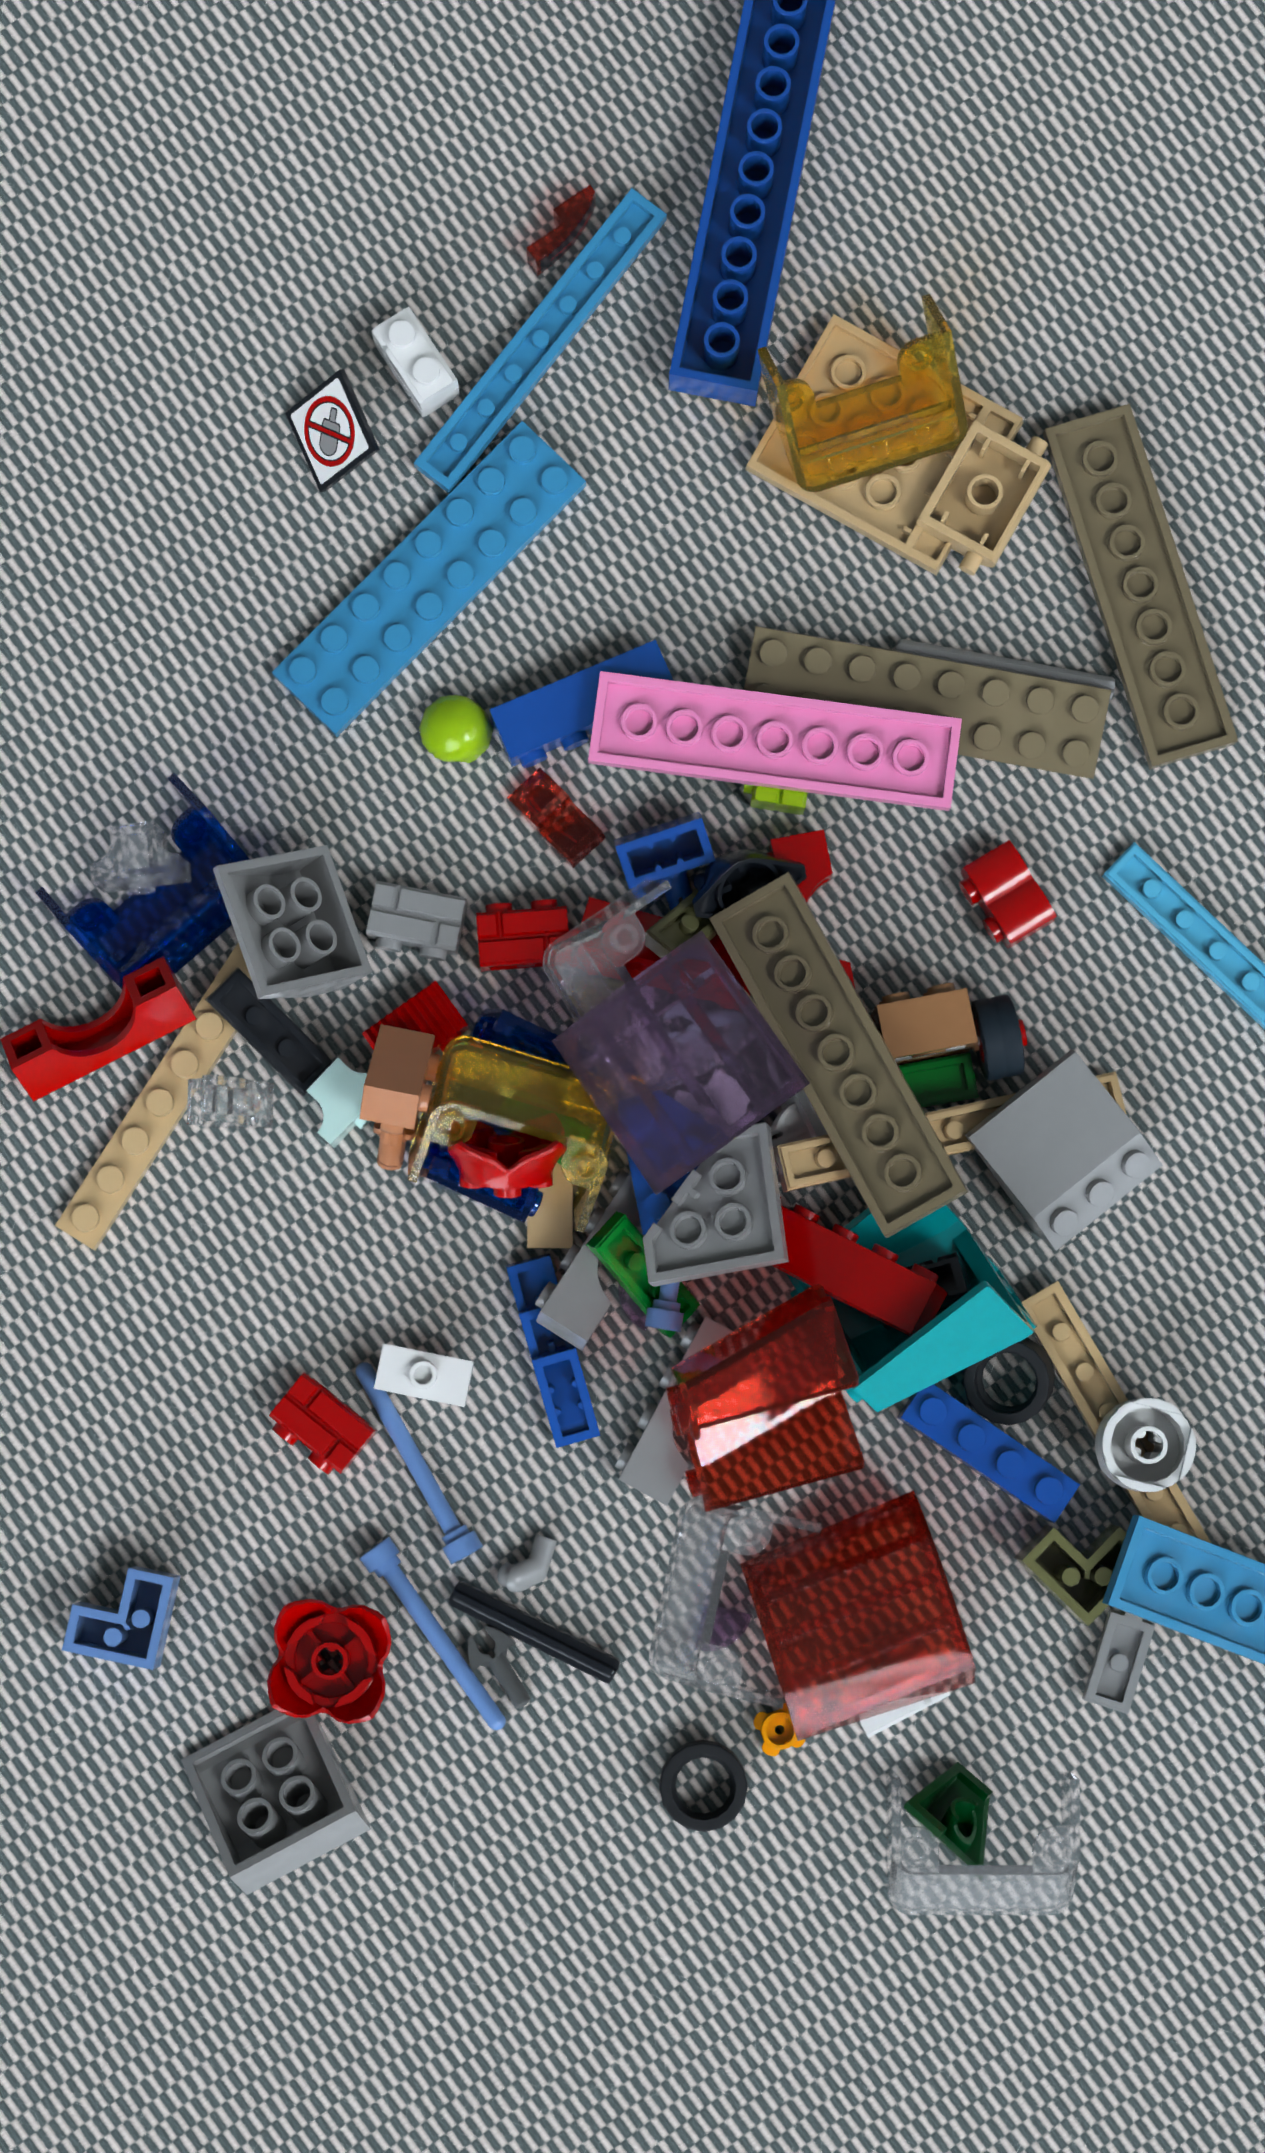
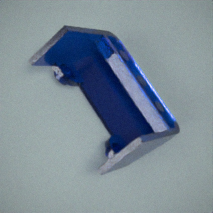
M175 773L171 774L167 779L190 805L175 820L171 830L172 840L182 852L113 911L104 900L88 898L79 902L66 913L43 887L35 892L64 928L121 989L123 988L124 976L163 956L174 974H176L228 929L232 923L213 868L218 865L250 860L208 808Z

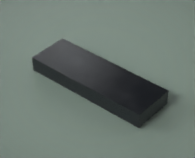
M236 968L205 999L301 1096L307 1093L306 1090L333 1063L270 999H258L252 981L239 968Z

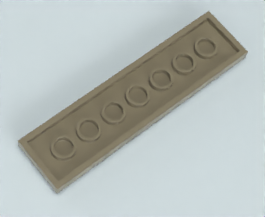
M1130 404L1045 428L1043 437L1048 443L1049 456L1149 769L1151 770L1235 745L1238 742V738Z
M755 626L744 690L961 718L958 755L1094 779L1111 695V689L762 626Z
M787 872L710 917L712 925L883 1235L889 1238L968 1193L969 1191L792 875Z

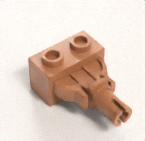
M381 1024L364 1083L359 1119L375 1122L373 1132L380 1137L377 1164L386 1170H397L403 1165L407 1140H412L416 1135L419 1111L428 1113L433 1086L426 1083L427 1081L436 1082L441 1055L433 1054L435 1035Z

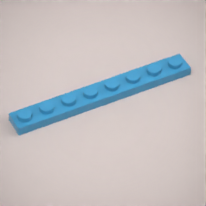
M633 188L630 189L415 460L414 467L447 493L450 494L666 222L667 214Z

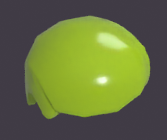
M461 695L439 697L424 710L419 726L424 747L435 758L444 762L471 763L477 760L489 748L493 734L489 714L474 700Z

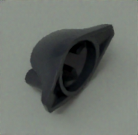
M741 849L724 853L715 858L714 862L708 864L705 873H700L694 878L693 884L698 890L697 895L692 901L694 914L696 917L710 918L787 872L792 875L796 884L799 885L807 878L805 865L797 861L774 857L755 849Z

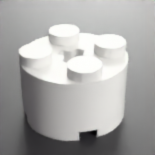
M1155 1398L1132 1399L1115 1405L1104 1416L1097 1429L1095 1452L1100 1469L1117 1485L1133 1491L1157 1492L1174 1485L1188 1473L1195 1458L1196 1439L1187 1419L1174 1405ZM1146 1433H1148V1441L1155 1444L1154 1451L1145 1452L1143 1457H1141V1449L1135 1447V1442L1137 1438H1144Z

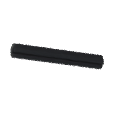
M459 1581L456 1584L449 1598V1604L452 1607L605 1683H610L619 1668L620 1661L618 1658L464 1581Z

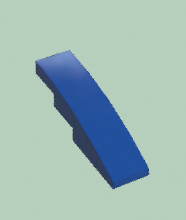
M550 1253L506 1265L556 1448L601 1436L576 1347L536 1322L541 1308L535 1305L537 1299L549 1281L555 1285L558 1284Z

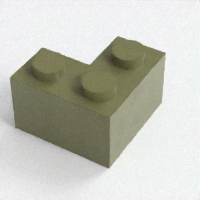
M1110 1524L1081 1554L1055 1527L1045 1525L1014 1558L1080 1623L1089 1627L1109 1606L1102 1603L1126 1532L1120 1526Z

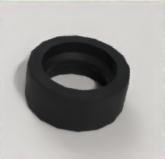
M1025 1338L965 1368L963 1384L967 1400L979 1415L992 1423L1014 1425L1026 1422L1041 1411L1053 1393L1055 1374L1051 1359L1043 1348L1031 1339ZM1003 1353L1018 1354L1026 1359L1034 1369L1036 1377L1035 1390L1024 1403L1015 1406L1001 1405L991 1399L985 1391L982 1380L983 1371L988 1361L996 1355Z
M708 1740L688 1742L673 1751L662 1767L659 1782L663 1806L672 1819L687 1829L702 1832L720 1829L734 1820L745 1804L748 1788L744 1768L734 1752L718 1742ZM698 1758L713 1759L723 1765L729 1774L731 1783L729 1796L725 1803L715 1811L708 1813L693 1812L685 1807L678 1798L676 1791L678 1773L685 1764Z

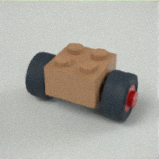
M946 983L927 988V993H924L921 997L910 999L909 992H899L883 996V1001L876 1005L870 1015L897 1065L966 1053L973 1048L976 1051L981 1071L986 1080L992 1081L1024 1073L1025 1057L1023 1047L1027 1046V1035L1023 1020H1018L1015 1007L1009 995L978 999L971 1002L970 1005L967 988L955 990L954 983Z

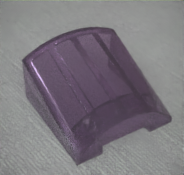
M700 931L634 977L552 1040L656 1195L812 1082L703 931Z

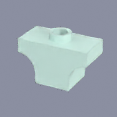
M339 1058L306 1090L320 1104L323 1111V1122L317 1133L333 1148L355 1126L363 1129L371 1122L359 1119L367 1073L351 1070Z

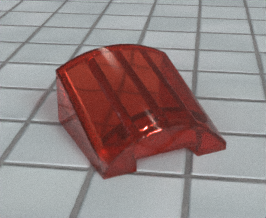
M914 1490L740 1564L797 1741L975 1683L976 1666L939 1554Z

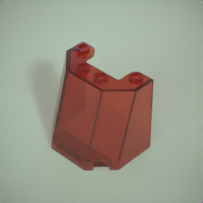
M822 1284L811 1286L671 1367L673 1386L666 1387L667 1398L671 1408L669 1410L676 1437L684 1435L692 1469L686 1470L685 1475L691 1497H701L705 1512L864 1468V1458L841 1392L842 1390L858 1386L859 1377L833 1300L830 1296L826 1297Z

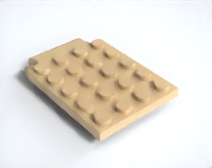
M833 314L747 463L746 471L936 576L951 549L964 556L959 568L963 572L974 576L980 565L990 568L995 567L1048 474L1051 463L1042 458L1048 446V443L1043 439L1033 436L1026 448L1013 442L1023 424L1022 417Z

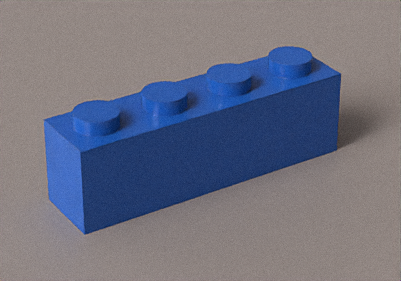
M656 639L489 709L491 720L511 767L520 763L523 768L532 767L548 758L546 753L563 746L564 750L568 751L589 741L587 735L592 734L600 671L673 680Z
M934 1384L913 1394L897 1416L900 1421L1048 1522H1056L1080 1486L1079 1483Z

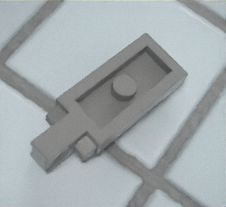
M1114 1607L1111 1608V1611H1108L1082 1699L1084 1701L1125 1714L1129 1713L1155 1629L1153 1622Z

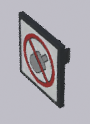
M339 369L285 413L320 492L327 491L380 450L344 369Z

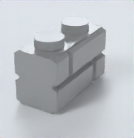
M377 881L366 935L369 939L376 940L374 947L381 950L401 952L402 945L419 948V956L423 958L445 961L447 954L454 956L458 954L467 911V899Z

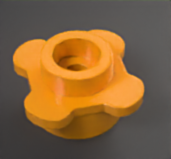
M783 1703L776 1711L770 1713L759 1712L754 1717L753 1725L761 1732L764 1741L762 1750L769 1756H777L780 1750L791 1746L799 1748L806 1740V1734L803 1730L799 1729L795 1718L797 1709L792 1704ZM776 1726H783L784 1732L777 1734L775 1732Z

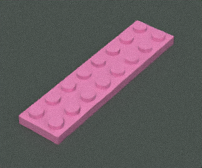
M600 671L588 764L950 811L962 719Z

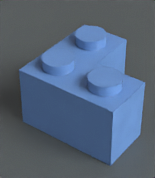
M139 1566L128 1568L119 1610L85 1602L72 1604L62 1651L150 1670L160 1667L181 1575Z

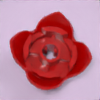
M554 1114L527 1121L517 1126V1128L515 1127L511 1135H498L494 1128H491L489 1125L460 1115H454L446 1132L448 1153L452 1156L459 1169V1185L468 1189L493 1188L494 1196L499 1198L519 1197L522 1194V1188L551 1187L553 1185V1169L559 1158L567 1150V1146L564 1144V1131Z
M316 1599L298 1600L284 1605L274 1626V1640L278 1647L279 1655L270 1669L267 1680L271 1707L295 1718H308L319 1713H326L336 1721L347 1724L362 1723L373 1719L385 1696L386 1682L383 1674V1664L390 1653L392 1642L386 1617L379 1611L365 1605L352 1604L337 1608ZM324 1648H327L330 1652L340 1651L343 1659L339 1661L342 1665L340 1671L336 1672L332 1667L324 1670L321 1667L319 1661L324 1659L320 1652Z

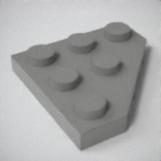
M766 1122L720 1131L710 1145L712 1149L696 1171L693 1169L671 1198L673 1202L657 1224L653 1223L644 1235L643 1244L648 1283L655 1287L789 1262L771 1128Z

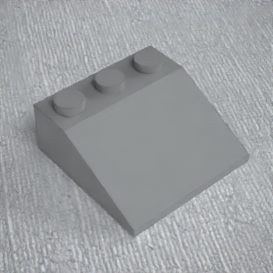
M328 845L228 863L213 868L258 999L311 997L345 989L372 972Z
M1073 1049L965 1134L1033 1233L1055 1251L1163 1166L1141 1132Z
M274 1710L181 1759L228 1875L246 1895L371 1830L357 1796L316 1715L308 1718H295Z

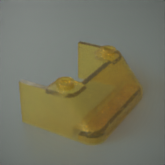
M930 294L921 296L928 334L910 340L901 348L897 357L899 375L816 402L810 385L804 380L794 378L783 381L767 348L757 349L769 405L791 470L802 489L809 492L823 491L950 450L964 440L968 431V423L952 331Z
M460 1036L451 1040L444 1049L437 1069L436 1080L432 1084L433 1089L428 1113H422L416 1135L409 1150L408 1181L417 1183L430 1142L443 1146H449L459 1141L465 1143L472 1136L478 1119L551 1142L557 1140L567 1146V1150L561 1157L562 1173L570 1183L579 1186L573 1201L575 1231L584 1233L608 1168L620 1110V1094L617 1086L608 1078L472 1036Z

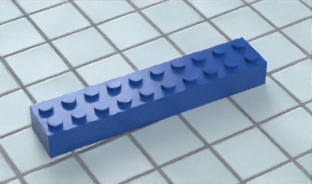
M744 0L669 372L668 390L756 407L836 0Z

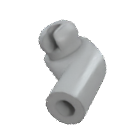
M536 1534L528 1559L516 1564L507 1562L500 1567L497 1575L499 1584L507 1587L510 1592H522L542 1582L547 1576L557 1540Z

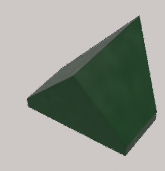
M957 1762L909 1799L903 1808L978 1876L983 1877L989 1799L993 1791Z

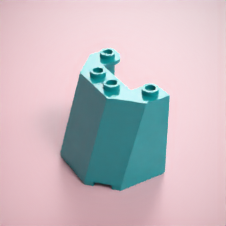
M948 1205L941 1207L889 1238L883 1235L869 1208L844 1226V1228L859 1236L857 1244L869 1250L872 1249L874 1243L897 1254L899 1258L896 1263L903 1267L932 1260L935 1263L938 1257L955 1252L963 1260L971 1290L942 1313L935 1316L933 1320L911 1337L894 1328L887 1330L877 1319L787 1274L795 1288L790 1292L795 1303L805 1314L813 1311L826 1323L835 1339L830 1343V1346L837 1357L845 1364L842 1367L845 1377L840 1380L843 1388L856 1403L863 1399L876 1412L1027 1338L1034 1333V1329L1037 1327L1000 1268L990 1256H987L982 1251L970 1230Z

